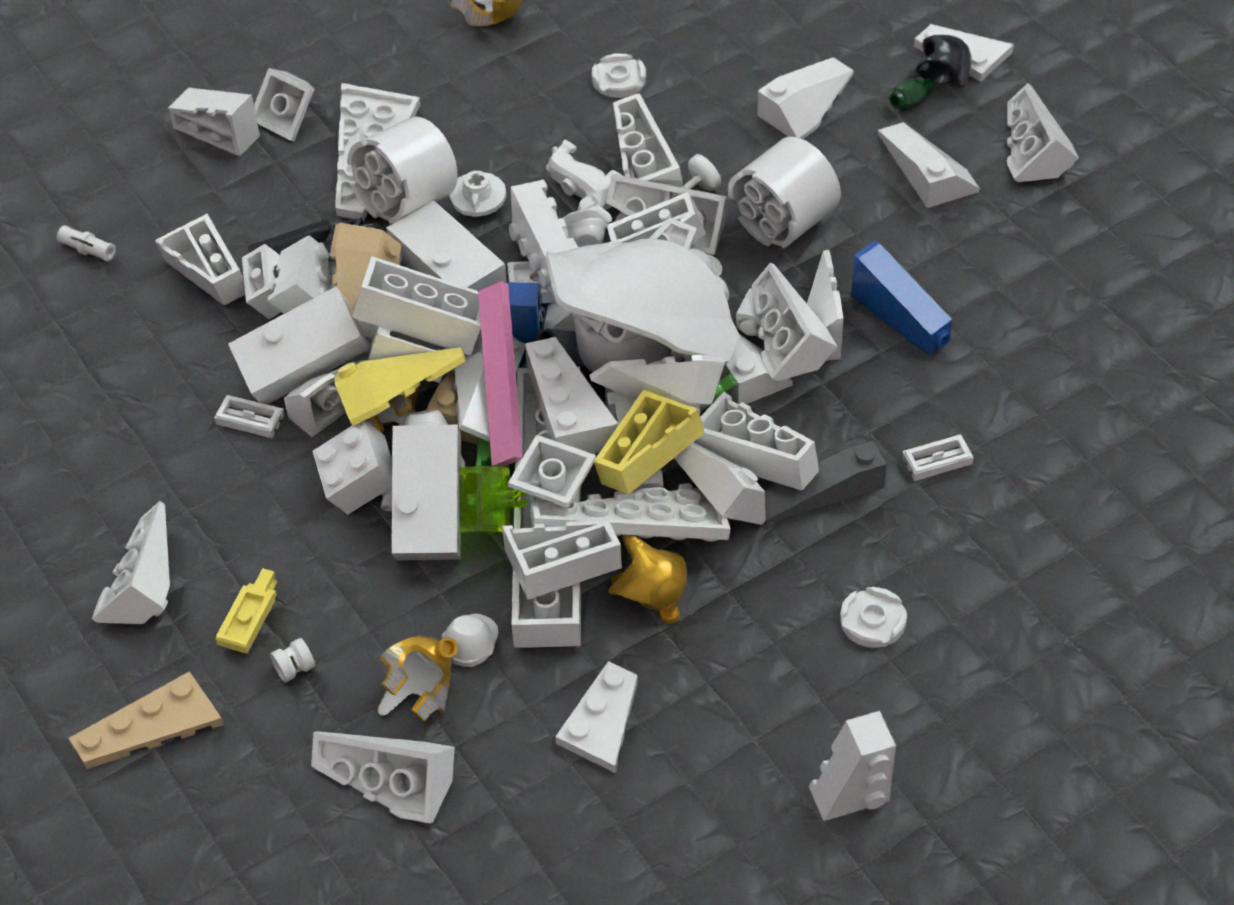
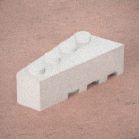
M544 179L511 186L512 224H509L510 237L518 243L522 256L528 258L532 271L538 273L542 286L547 287L554 298L545 257L547 251L558 253L578 248L573 237L569 238L565 220L563 218L558 219L555 211L557 205L553 197H546L547 185Z

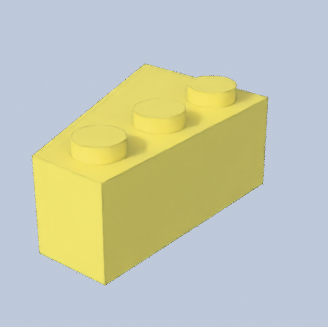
M643 390L594 461L601 484L628 495L705 433L699 410Z

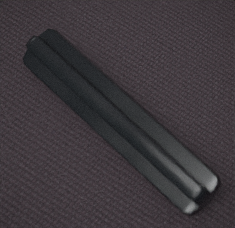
M322 220L248 246V253L266 244L279 254L282 250L308 235L316 241L326 238L332 228L328 220Z

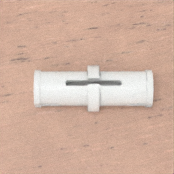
M64 225L57 234V241L59 243L76 248L80 254H91L105 261H110L115 255V245L95 238L93 233H82ZM79 240L90 243L93 245V247L79 242Z

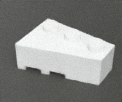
M608 519L566 522V526L545 527V523L534 524V528L513 529V525L502 526L505 551L528 600L622 568L621 544Z

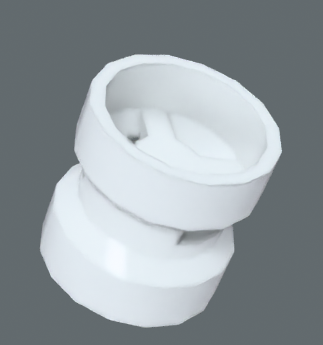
M302 638L292 641L290 646L284 650L277 649L270 653L275 670L284 683L294 679L296 673L300 671L307 672L316 666L313 656Z

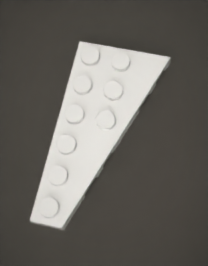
M341 83L342 98L340 101L341 119L339 121V161L337 163L338 182L336 184L335 209L337 216L350 219L362 218L364 221L368 212L359 202L351 186L355 179L352 165L347 164L349 150L355 143L404 120L415 117L420 107V98Z
M690 483L679 484L678 490L668 491L662 487L636 489L629 495L619 491L614 493V498L601 499L599 494L588 495L586 501L576 502L572 500L569 507L548 500L531 502L530 515L533 528L534 524L545 523V527L566 526V522L608 519L616 536L621 534L637 535L642 538L660 536L670 537L675 540L698 538L710 542L729 540L730 526L728 519L722 517L700 489L692 488Z

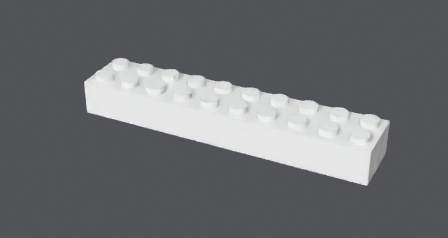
M518 368L517 394L522 454L524 456L536 435L550 438L527 368ZM521 460L515 462V470L518 467ZM581 486L573 498L576 502L581 501ZM515 489L514 529L533 528L530 515L531 502L545 499ZM513 569L512 634L514 648L581 646V582L528 600Z

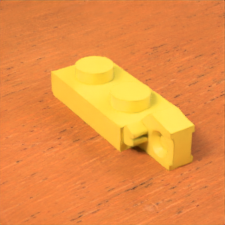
M262 568L254 584L249 583L247 586H242L216 635L217 645L248 654L275 602L277 593L274 589L277 585V580L275 579L274 571Z

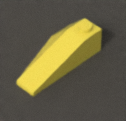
M461 347L362 361L356 365L352 362L342 366L337 371L338 374L335 375V386L352 426L391 407L388 402L395 396L404 395L407 397L416 392L415 389L420 385V381L424 379L427 382L434 381L465 362L464 351Z

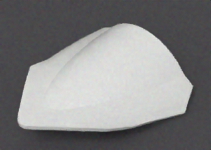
M641 239L629 243L607 242L588 245L558 253L547 251L545 257L556 302L559 306L570 311L574 316L577 315L593 327L594 331L598 334H602L614 343L627 341L643 335L664 344L677 353L724 357L725 364L729 363L740 335L731 319L727 299L722 287L709 267L685 247L666 240Z

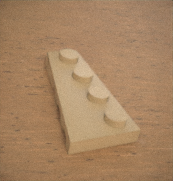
M189 671L71 736L69 741L85 768L89 769L130 756L133 750L142 747H148V749L162 745L161 741L179 735L183 739L195 735V730L211 726L214 729L224 724L221 716Z

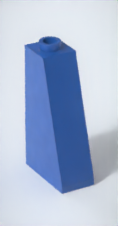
M873 241L854 255L851 297L928 355L948 344L951 339L952 327L950 316L879 242Z

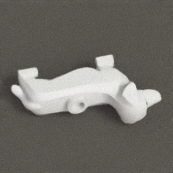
M565 139L559 148L556 146L552 147V156L546 165V170L550 173L553 180L561 185L562 190L567 195L575 194L582 198L578 211L592 209L600 215L607 225L612 223V217L606 211L612 206L606 203L612 174H621L611 170L605 176L602 170L575 161L569 153H574L577 147Z

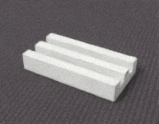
M227 395L214 418L217 425L273 438L275 434L274 429H278L280 425L279 420H283L285 414L283 408ZM229 407L243 410V412H242V411H238V410H234V409H230ZM254 413L271 417V419L255 415Z
M961 434L902 451V459L904 462H907L909 472L912 471L914 481L972 465L974 459ZM959 447L958 449L951 450V451H948V452H944V451H946V450ZM932 455L931 457H927V458H924V459H920V460L915 461V459Z

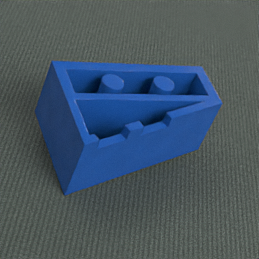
M505 282L508 283L512 335L522 343L533 342L534 337L544 329L545 318H542V315H545V309L541 307L543 299L540 283ZM525 350L518 367H522L526 362Z

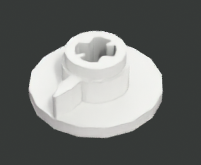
M471 171L457 179L455 190L449 195L450 204L456 211L467 216L489 215L497 211L504 204L506 199L505 184L499 177L491 173Z

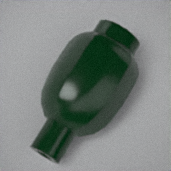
M930 78L923 81L908 79L897 84L889 96L890 104L893 108H900L902 110L916 106L926 97L927 91L933 88V81Z

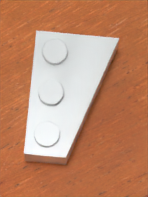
M188 88L168 107L174 129L238 156H241L260 136L252 95Z
M689 192L606 225L611 242L629 243L641 239H649L669 217L697 228L691 245L706 234L699 211Z
M208 214L155 240L165 261L221 304L226 305L245 295L244 278Z
M308 235L282 250L276 272L279 275L272 282L274 293L268 296L267 301L285 314L330 290L332 276L329 271V253L323 243H318Z
M880 711L847 720L831 746L833 751L832 757L829 761H823L820 766L822 772L818 781L812 780L809 785L823 821L866 808L876 809L890 800L896 745Z

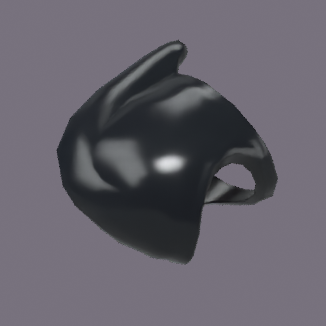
M940 34L925 38L922 45L926 58L921 60L916 66L917 74L923 79L930 78L933 82L942 84L958 80V86L964 88L971 67L969 46L960 38L951 35ZM928 63L927 70L920 69L921 66Z

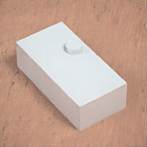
M434 200L386 227L387 234L402 245L401 253L403 259L401 263L409 269L476 291H480L499 281L507 282L505 263Z
M371 256L352 318L448 349L461 347L464 354L471 356L481 329L478 291Z
M337 286L228 344L250 393L259 403L269 404L290 393L293 389L300 387L306 381L321 376L371 349L357 319L352 318L353 310L348 300Z
M458 425L393 426L392 555L396 561L461 560V432Z

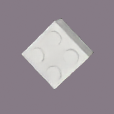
M366 420L350 426L312 451L326 499L347 514L352 513L392 487V457L385 435Z

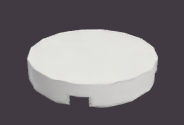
M619 53L607 55L600 59V63L597 65L595 63L592 67V83L595 89L603 95L616 98L631 96L639 92L645 85L646 68L642 61L632 59L631 55Z
M867 587L865 591L851 593L844 600L840 612L841 627L847 637L861 646L870 648L886 647L896 642L904 633L907 621L906 608L902 605L901 599L889 590L878 587Z

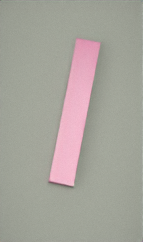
M499 281L478 291L492 466L496 468H502L523 458L508 283Z

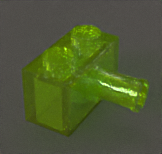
M493 466L459 468L460 533H503L502 526L510 525V508H523L527 505L528 499L518 500V497L528 496V493L508 487L510 480L509 468Z

